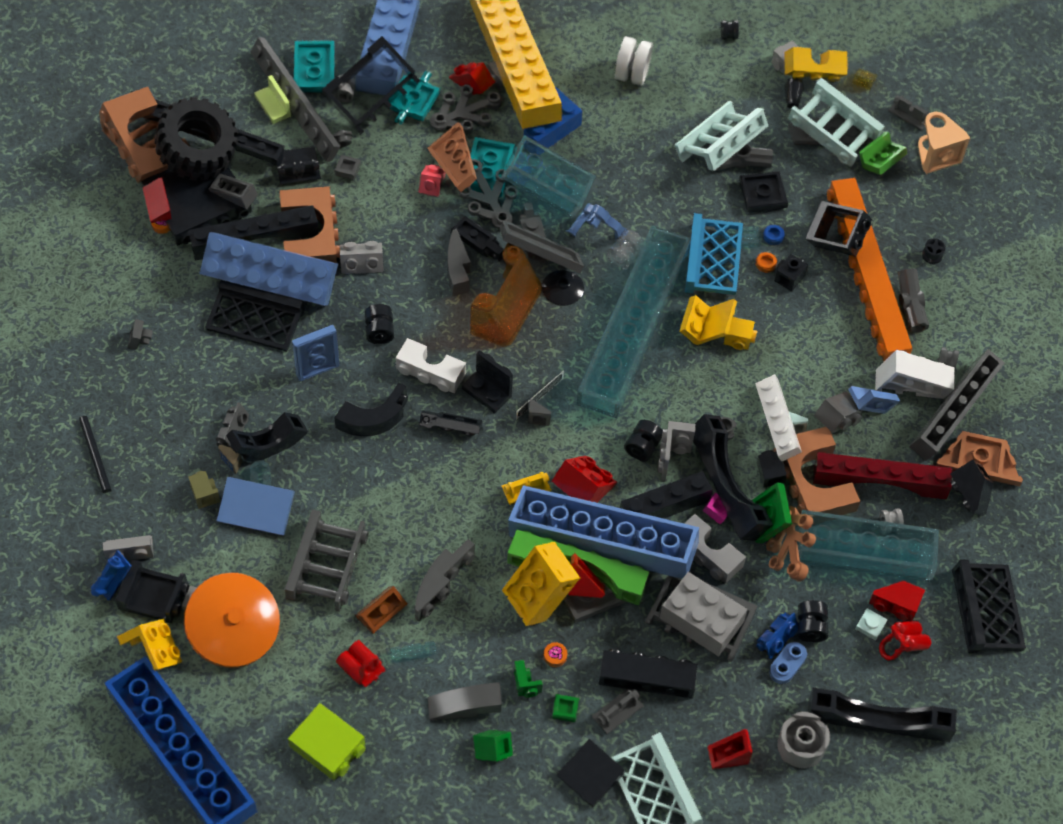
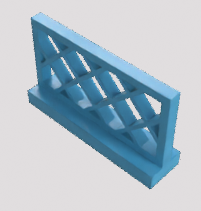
M694 213L685 293H693L696 290L736 295L743 223L702 219V214ZM705 226L714 227L717 231L710 235L705 230ZM736 229L738 234L730 237L725 231ZM720 234L727 240L722 244H719L714 239ZM709 241L716 247L710 252L703 247ZM729 244L736 249L731 254L724 249ZM718 251L725 257L719 262L712 256ZM707 258L714 264L708 269L701 264ZM728 261L734 266L730 271H727L722 266ZM718 268L724 275L716 279L711 272ZM704 276H707L712 281L708 285L699 284V280ZM728 278L733 286L724 287L720 282Z

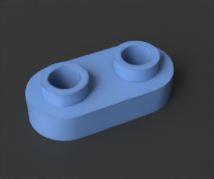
M798 642L787 644L770 667L769 673L772 680L779 684L788 683L805 662L807 657L806 648ZM792 651H797L799 655H794ZM778 668H785L786 672H781Z

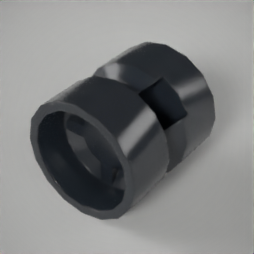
M374 304L366 308L365 323L367 325L366 339L372 344L391 342L394 339L392 308L384 304Z
M640 420L634 428L633 434L629 436L624 444V449L631 457L647 462L654 453L655 447L660 443L663 431L652 421Z
M817 600L801 602L798 605V620L800 621L798 623V638L804 642L816 643L827 640L828 605Z

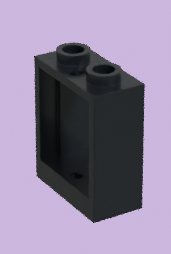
M821 201L805 239L817 248L856 257L858 251L862 248L864 237L871 227L872 218L864 210ZM835 216L856 220L846 245L825 240Z

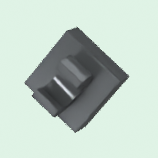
M135 319L130 330L127 348L137 349L139 343L149 344L153 331L143 329L144 321Z

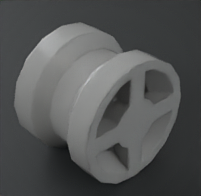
M900 508L890 512L887 510L880 511V524L883 532H889L891 529L896 531L903 530L904 520Z

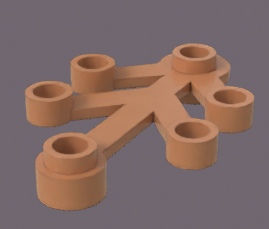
M789 506L792 525L778 533L775 538L769 539L766 548L773 553L779 552L777 556L774 555L769 561V567L775 571L782 569L785 557L789 551L791 563L787 567V573L790 578L801 582L808 574V566L800 562L797 542H801V544L810 548L814 545L816 536L810 532L801 533L795 531L797 525L805 530L809 529L813 524V518L807 514L800 516L795 507ZM785 534H787V535H786V538H785V540H784V542H783V544H782L781 542H782V540H783Z

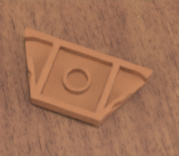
M962 431L956 441L950 445L946 453L936 463V466L952 468L953 472L974 459L983 465L992 481L1020 487L1023 480L1017 473L1015 468L1016 462L1010 454L1007 440Z

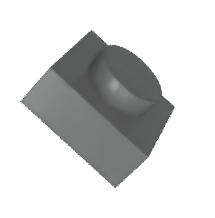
M341 155L335 168V175L355 180L361 166V160Z

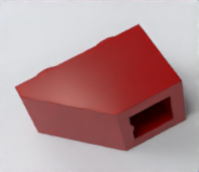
M471 62L468 65L461 64L449 76L452 81L461 87L464 85L472 87L473 95L484 93L495 83L484 62Z
M901 581L874 590L869 604L879 611H888L895 614L900 620L913 621L925 589L906 581Z

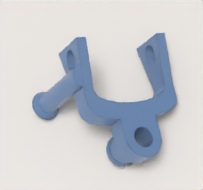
M590 203L586 205L570 229L566 230L567 233L576 238V233L585 221L596 229L603 222L614 231L615 241L618 243L628 231L617 220L612 218L604 208Z

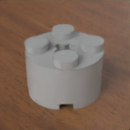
M809 712L794 714L784 722L778 737L777 746L781 758L784 762L797 768H809L817 765L828 747L830 732L827 725H824L817 715Z

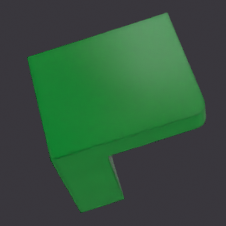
M487 730L473 735L476 759L500 761L513 756L511 732Z

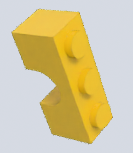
M792 47L784 52L785 75H790L792 78L810 77V80L827 78L830 82H836L847 75V51L828 50L820 55V65L813 61L811 48Z

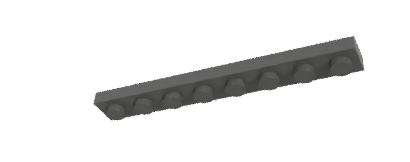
M258 37L250 53L267 77L273 76L289 100L290 111L326 162L332 161L340 145L266 39Z

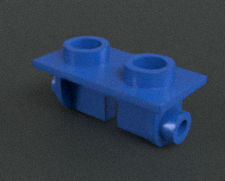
M119 550L115 552L112 558L107 560V565L102 571L101 577L91 586V594L93 596L99 597L104 595L110 601L132 565Z
M794 612L791 615L788 613L780 614L770 625V629L775 632L766 630L757 639L756 647L760 651L767 650L770 659L782 650L790 637L797 633L798 622Z

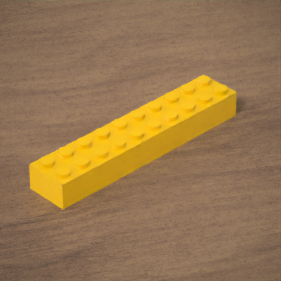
M470 0L474 14L493 60L496 62L522 129L562 121V102L517 0Z

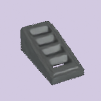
M219 174L209 187L210 192L246 209L249 208L257 197V191L253 184L223 174Z

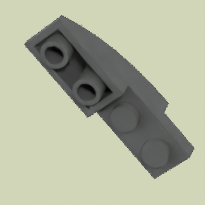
M469 539L453 554L445 548L430 566L420 585L416 598L415 619L418 621L423 616L428 617L433 612L434 605L439 601L443 602L450 595V581L455 579L459 569L464 564L469 565L475 557V544Z

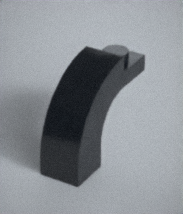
M398 383L386 402L372 409L360 408L345 401L334 417L335 428L354 436H374L392 429L404 417L403 407L408 400L406 386Z
M284 412L273 424L263 430L252 433L231 430L226 436L231 443L230 446L233 451L241 454L245 461H259L292 447L308 433V430L299 415Z

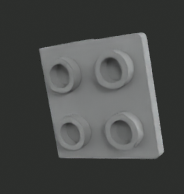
M669 421L668 428L663 429L658 463V473H662L661 481H666L670 451H674L676 454L691 453L696 424Z

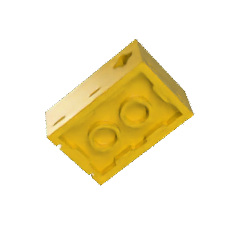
M551 542L535 546L502 591L505 596H508V600L520 618H523L524 624L530 626L545 622L580 577L557 544Z

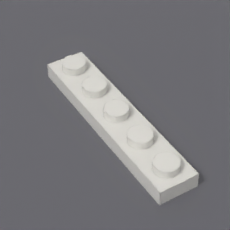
M774 374L755 383L781 462L802 453L776 375Z

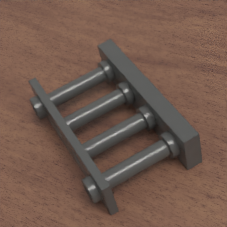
M312 509L285 587L286 599L295 601L297 594H302V592L335 600V611L340 612L342 604L346 605L349 598L347 588L361 545L366 544L369 531H366L365 522L360 521L357 531L325 524L321 517V511ZM324 532L353 539L352 549L349 551L320 544L316 540L317 535ZM318 552L347 559L348 561L343 571L313 564L309 560L311 553L315 554ZM311 572L340 579L338 591L305 584L302 580L304 573L308 574Z

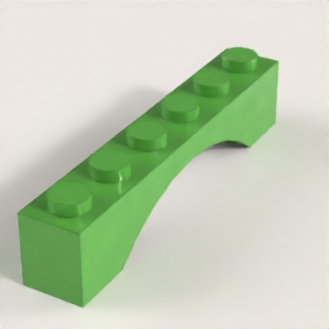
M516 530L508 550V564L519 567L535 546L555 542L570 564L571 556L576 553L590 570L611 589L617 599L640 605L648 581L649 571L640 566L624 564L615 558L608 559L593 551L586 552L571 544L564 545L549 537L542 538L536 536L530 531Z

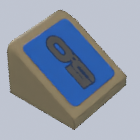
M219 445L220 457L237 474L243 461L241 454L236 453L230 447Z

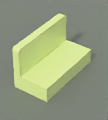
M271 75L268 76L269 86L254 93L271 122L275 124L291 117L289 100Z

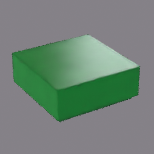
M556 694L552 719L575 722L579 698Z

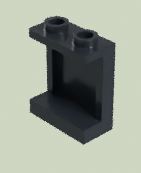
M132 559L130 563L132 566L126 574L116 597L118 609L157 620L164 619L165 622L172 623L174 616L178 617L180 614L181 598L186 596L190 586L187 582L186 574L180 573L179 577L145 569L142 567L141 561Z

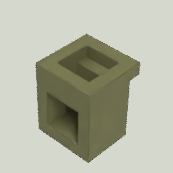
M199 471L188 477L198 509L220 502L213 478L208 479L206 471Z

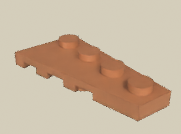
M457 122L427 149L458 190L462 192L477 177L463 127Z

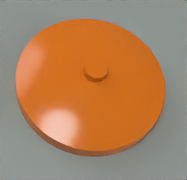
M240 573L219 574L204 581L191 595L184 613L185 633L192 648L206 661L226 668L243 667L260 659L273 645L280 625L279 609L271 592L258 580Z

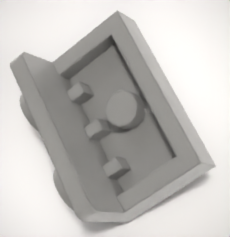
M368 241L363 244L347 242L344 245H340L341 273L383 272L382 243Z
M151 535L103 542V552L106 561L112 558L117 550L120 551L127 561L154 558Z

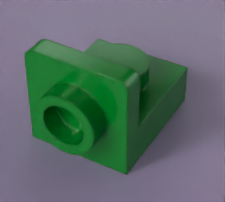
M524 660L515 661L514 676L518 696L533 698L538 693H542V680L531 681L530 668H525Z

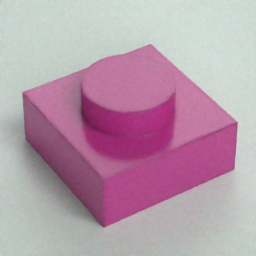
M715 492L702 511L718 524H721L727 517V511L720 496Z

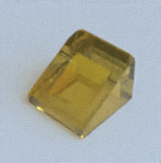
M859 68L854 75L852 84L871 90L878 75Z

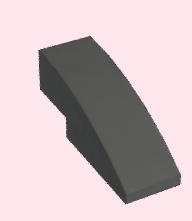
M457 229L452 231L448 246V279L453 296L469 292L467 274L470 273V259Z
M500 682L467 686L428 697L429 721L477 717V714L501 712Z

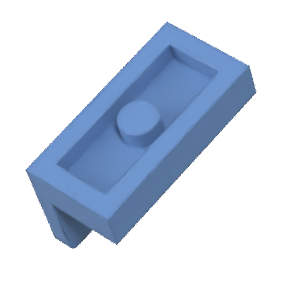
M854 386L848 389L859 410L884 414L900 402L897 394Z

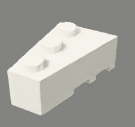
M896 350L876 369L875 390L882 392V388L895 390V394H903V391L916 392V396L944 399L954 390V367L915 356L905 351Z

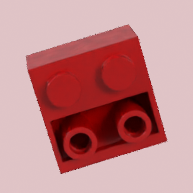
M589 456L565 460L551 481L570 497L598 503L618 483L612 478L613 475L610 472L599 468L595 460Z

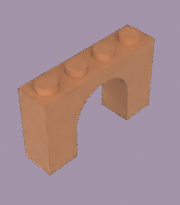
M148 87L104 102L99 112L102 122L106 123L109 128L111 139L116 141L119 147L118 150L121 158L125 159L128 164L130 175L133 178L135 177L137 183L168 169V165H164L160 161L161 155H157L155 148L139 146L131 139L128 133L127 126L130 122L150 115L156 109L157 103Z
M330 186L280 190L281 211L313 205L317 220L324 226L322 231L313 238L284 241V250L337 263L336 258H340V246L335 245V241H339L338 228H333V224H337L336 211L332 212V207H336L335 195H330Z
M827 427L796 434L802 453L784 460L783 463L787 475L786 479L790 483V494L798 502L797 510L800 516L807 514L813 518V522L856 512L860 499L852 482L832 488H819L810 484L801 472V467L806 462L816 459L818 452L833 454L836 443L830 430Z

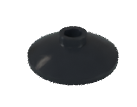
M557 270L545 277L542 283V292L546 299L554 304L571 305L582 297L584 284L577 274L567 270Z

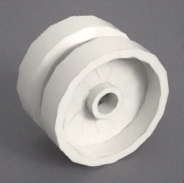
M624 37L617 57L615 79L626 81L631 73L632 83L642 86L649 69L653 43L642 41L636 51V39Z

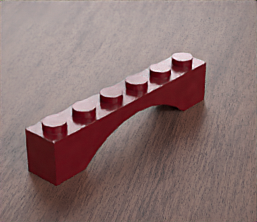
M818 452L814 462L813 484L840 486L851 482L853 484L879 483L901 487L915 492L922 497L947 499L952 488L950 482L952 480L950 475L952 468Z

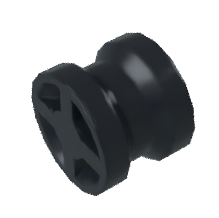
M721 20L720 32L722 40L727 38L738 39V20H733L732 22Z
M935 238L929 239L922 252L923 259L930 264L941 262L946 250L944 242Z

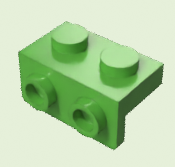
M884 132L859 152L862 168L879 175L883 174L908 154L906 147L891 142L889 132Z

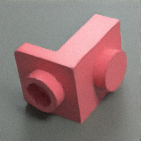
M425 166L420 177L419 193L439 196L441 183L446 174L440 166Z

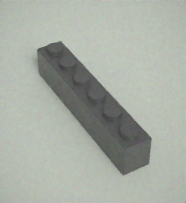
M989 349L976 358L956 384L954 390L946 397L909 447L925 461L936 454L1004 365V362Z

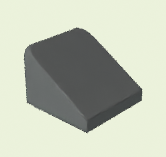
M530 399L528 423L549 426L551 411Z

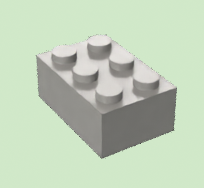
M687 572L662 605L660 619L719 656L744 623L748 609L690 572Z

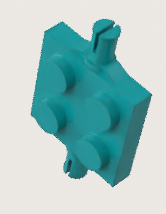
M427 70L424 71L418 84L411 79L403 87L407 92L405 96L398 91L388 100L392 105L390 109L399 113L395 118L397 124L401 125L407 116L422 122L424 121L440 94V88L428 83L432 76L431 72L428 71L427 73ZM403 75V77H402V79L400 80V82H401L405 77H407V76H406V75Z

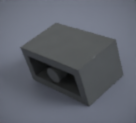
M846 391L825 399L814 416L834 433L841 429L844 431L851 425L856 426L862 419L861 414L863 410L858 409L852 396Z

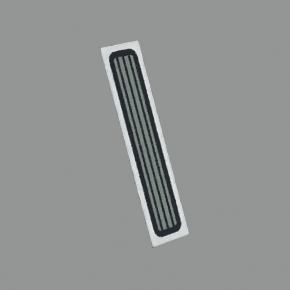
M564 370L531 399L537 402L563 379ZM530 400L516 411V419L529 409Z

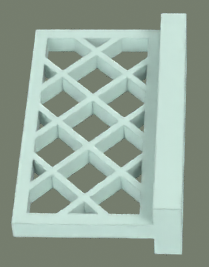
M661 732L653 735L651 740L611 757L616 762L623 759L633 762L629 773L625 772L623 775L627 777L626 781L624 782L622 777L618 781L638 824H644L642 819L647 820L646 824L651 822L655 824H669L673 812L683 815L686 821L685 824H703L702 817ZM651 747L654 754L651 763L639 760L641 751ZM636 763L649 767L645 779L632 775ZM652 769L663 773L664 778L661 785L648 781ZM630 779L643 783L639 795L628 791L627 787ZM666 781L670 788L665 786ZM646 785L659 789L655 801L643 797ZM663 790L673 794L674 800L671 806L659 802ZM632 797L637 799L635 804ZM640 801L653 805L649 817L638 812L637 808ZM657 806L669 810L666 822L653 818Z

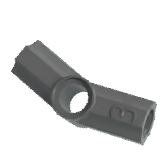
M746 144L715 171L731 167L745 168L748 165L771 168L773 150L751 148L749 144Z
M911 268L898 271L901 292L899 295V305H902L903 308L901 311L905 312L910 331L914 333L923 332L928 329L929 322L924 309L925 297L923 292L920 291L917 269Z

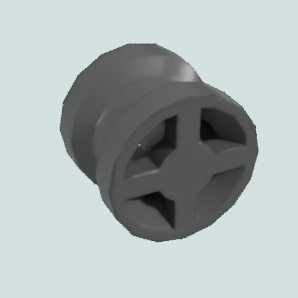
M941 347L938 363L954 367L955 370L959 351H949L946 347Z

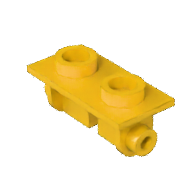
M539 472L538 474L514 482H508V484L501 486L509 505L516 503L523 485L549 492L552 491L548 483L549 476L547 472Z

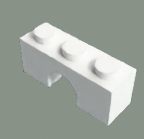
M407 338L396 356V369L403 375L410 374L417 377L422 383L436 385L441 391L455 393L466 374V362L446 355L441 363L429 364L425 361L427 358V346Z

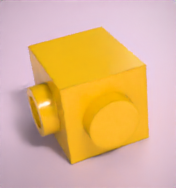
M732 317L730 330L725 336L723 344L732 346L737 350H749L750 343H755L757 331L753 330L755 322Z

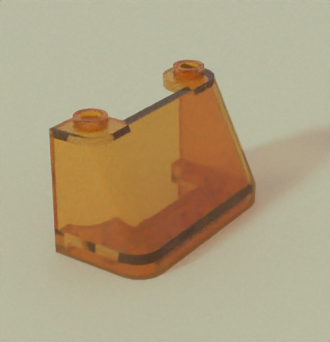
M507 243L502 255L503 260L506 262V268L503 273L505 281L496 296L489 293L479 294L471 304L470 334L502 347L509 346L514 342L542 292V284L522 248Z

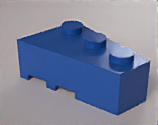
M557 87L555 89L562 102V121L524 129L523 144L536 156L582 124L583 111Z

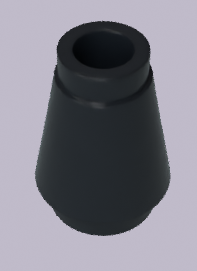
M790 78L784 85L787 107L792 108L795 106L798 108L804 85L801 79Z

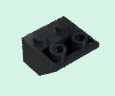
M973 459L950 473L953 478L950 482L956 492H960L965 499L962 502L969 512L972 511L973 514L976 513L984 516L987 513L994 483L983 465Z

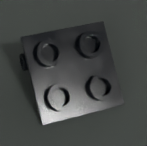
M315 146L284 150L277 163L280 185L321 179Z

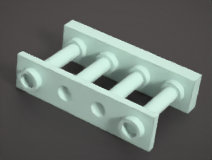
M820 78L812 92L815 96L801 111L793 106L788 119L794 126L802 129L837 156L842 163L852 167L858 156L855 151L868 137L872 140L878 138L884 125ZM820 101H823L831 108L816 123L807 115ZM836 113H839L846 121L831 135L823 127ZM854 125L862 133L847 147L839 139Z
M728 101L675 144L680 161L684 162L693 154L705 157L708 169L715 171L768 127L764 110L756 108L748 116L735 113L732 102ZM733 121L739 122V123H738L736 126H734V127L728 126V125H730ZM720 132L726 133L721 138L715 137ZM706 143L712 144V145H711L709 148H707V149L701 148V147H703Z

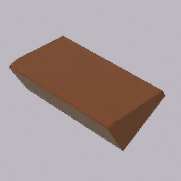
M389 586L359 611L355 617L374 634L403 609L407 602L394 586Z

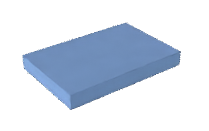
M334 325L292 340L296 375L299 381L339 367L337 332Z
M227 477L217 522L284 536L295 491Z

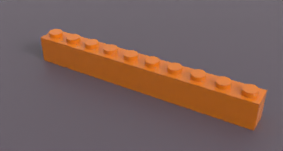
M856 178L831 181L830 189L827 190L829 202L864 210L867 213ZM835 216L838 220V233L843 235V244L846 245L856 220ZM871 226L864 237L862 248L858 251L857 256L849 255L848 262L849 267L853 268L855 272V285L860 287L859 295L861 302L865 303L866 319L870 320L872 324L871 334L877 340V353L885 361L896 350L911 354L913 348Z

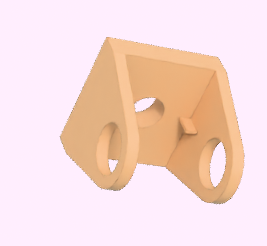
M929 113L925 119L927 135L922 136L918 141L921 164L926 174L962 163L970 140L967 132L944 113ZM940 118L945 122V126L941 128L931 125L930 119ZM925 140L929 142L928 150L922 144Z

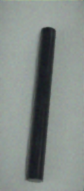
M81 416L79 421L102 492L104 494L111 492L112 490L88 417Z

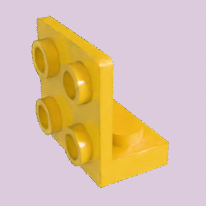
M696 295L690 297L679 332L695 345L726 336L730 330L737 301L731 299L709 307Z
M164 619L138 625L117 636L120 645L130 643L131 646L143 643L155 671L182 662L180 650L175 645L170 627Z

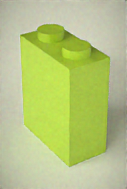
M321 703L317 705L288 738L290 748L333 781L338 776L343 777L350 768L349 763L354 758L358 759L366 749L365 736Z

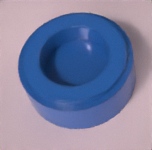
M769 225L764 230L763 238L770 245H778L783 241L785 233L780 226Z

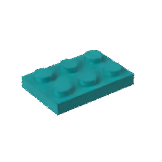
M295 41L294 81L302 92H322V89L335 76L334 41Z
M475 137L470 154L471 159L481 162L482 174L490 189L493 190L496 182V172L499 169H505L508 172L515 144ZM503 174L498 175L500 178H505ZM475 180L470 185L471 190L483 193ZM506 182L503 184L499 197L503 196Z

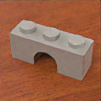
M696 514L684 523L699 527V544L693 560L698 565H704L710 570V574L714 579L721 580L726 584L744 567L746 557L730 543L719 550L711 549L705 544V541L710 537L712 528Z

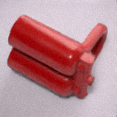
M918 621L896 622L890 626L891 633L880 642L879 652L884 659L888 661L895 660L904 651L911 652L929 649L931 639L927 634H921L922 626ZM895 637L900 642L901 647L896 649L893 655L889 656L885 652V645Z
M360 640L355 641L348 651H344L336 659V663L357 684H362L365 688L371 682H376L379 679L378 676L386 670L378 656L373 654Z

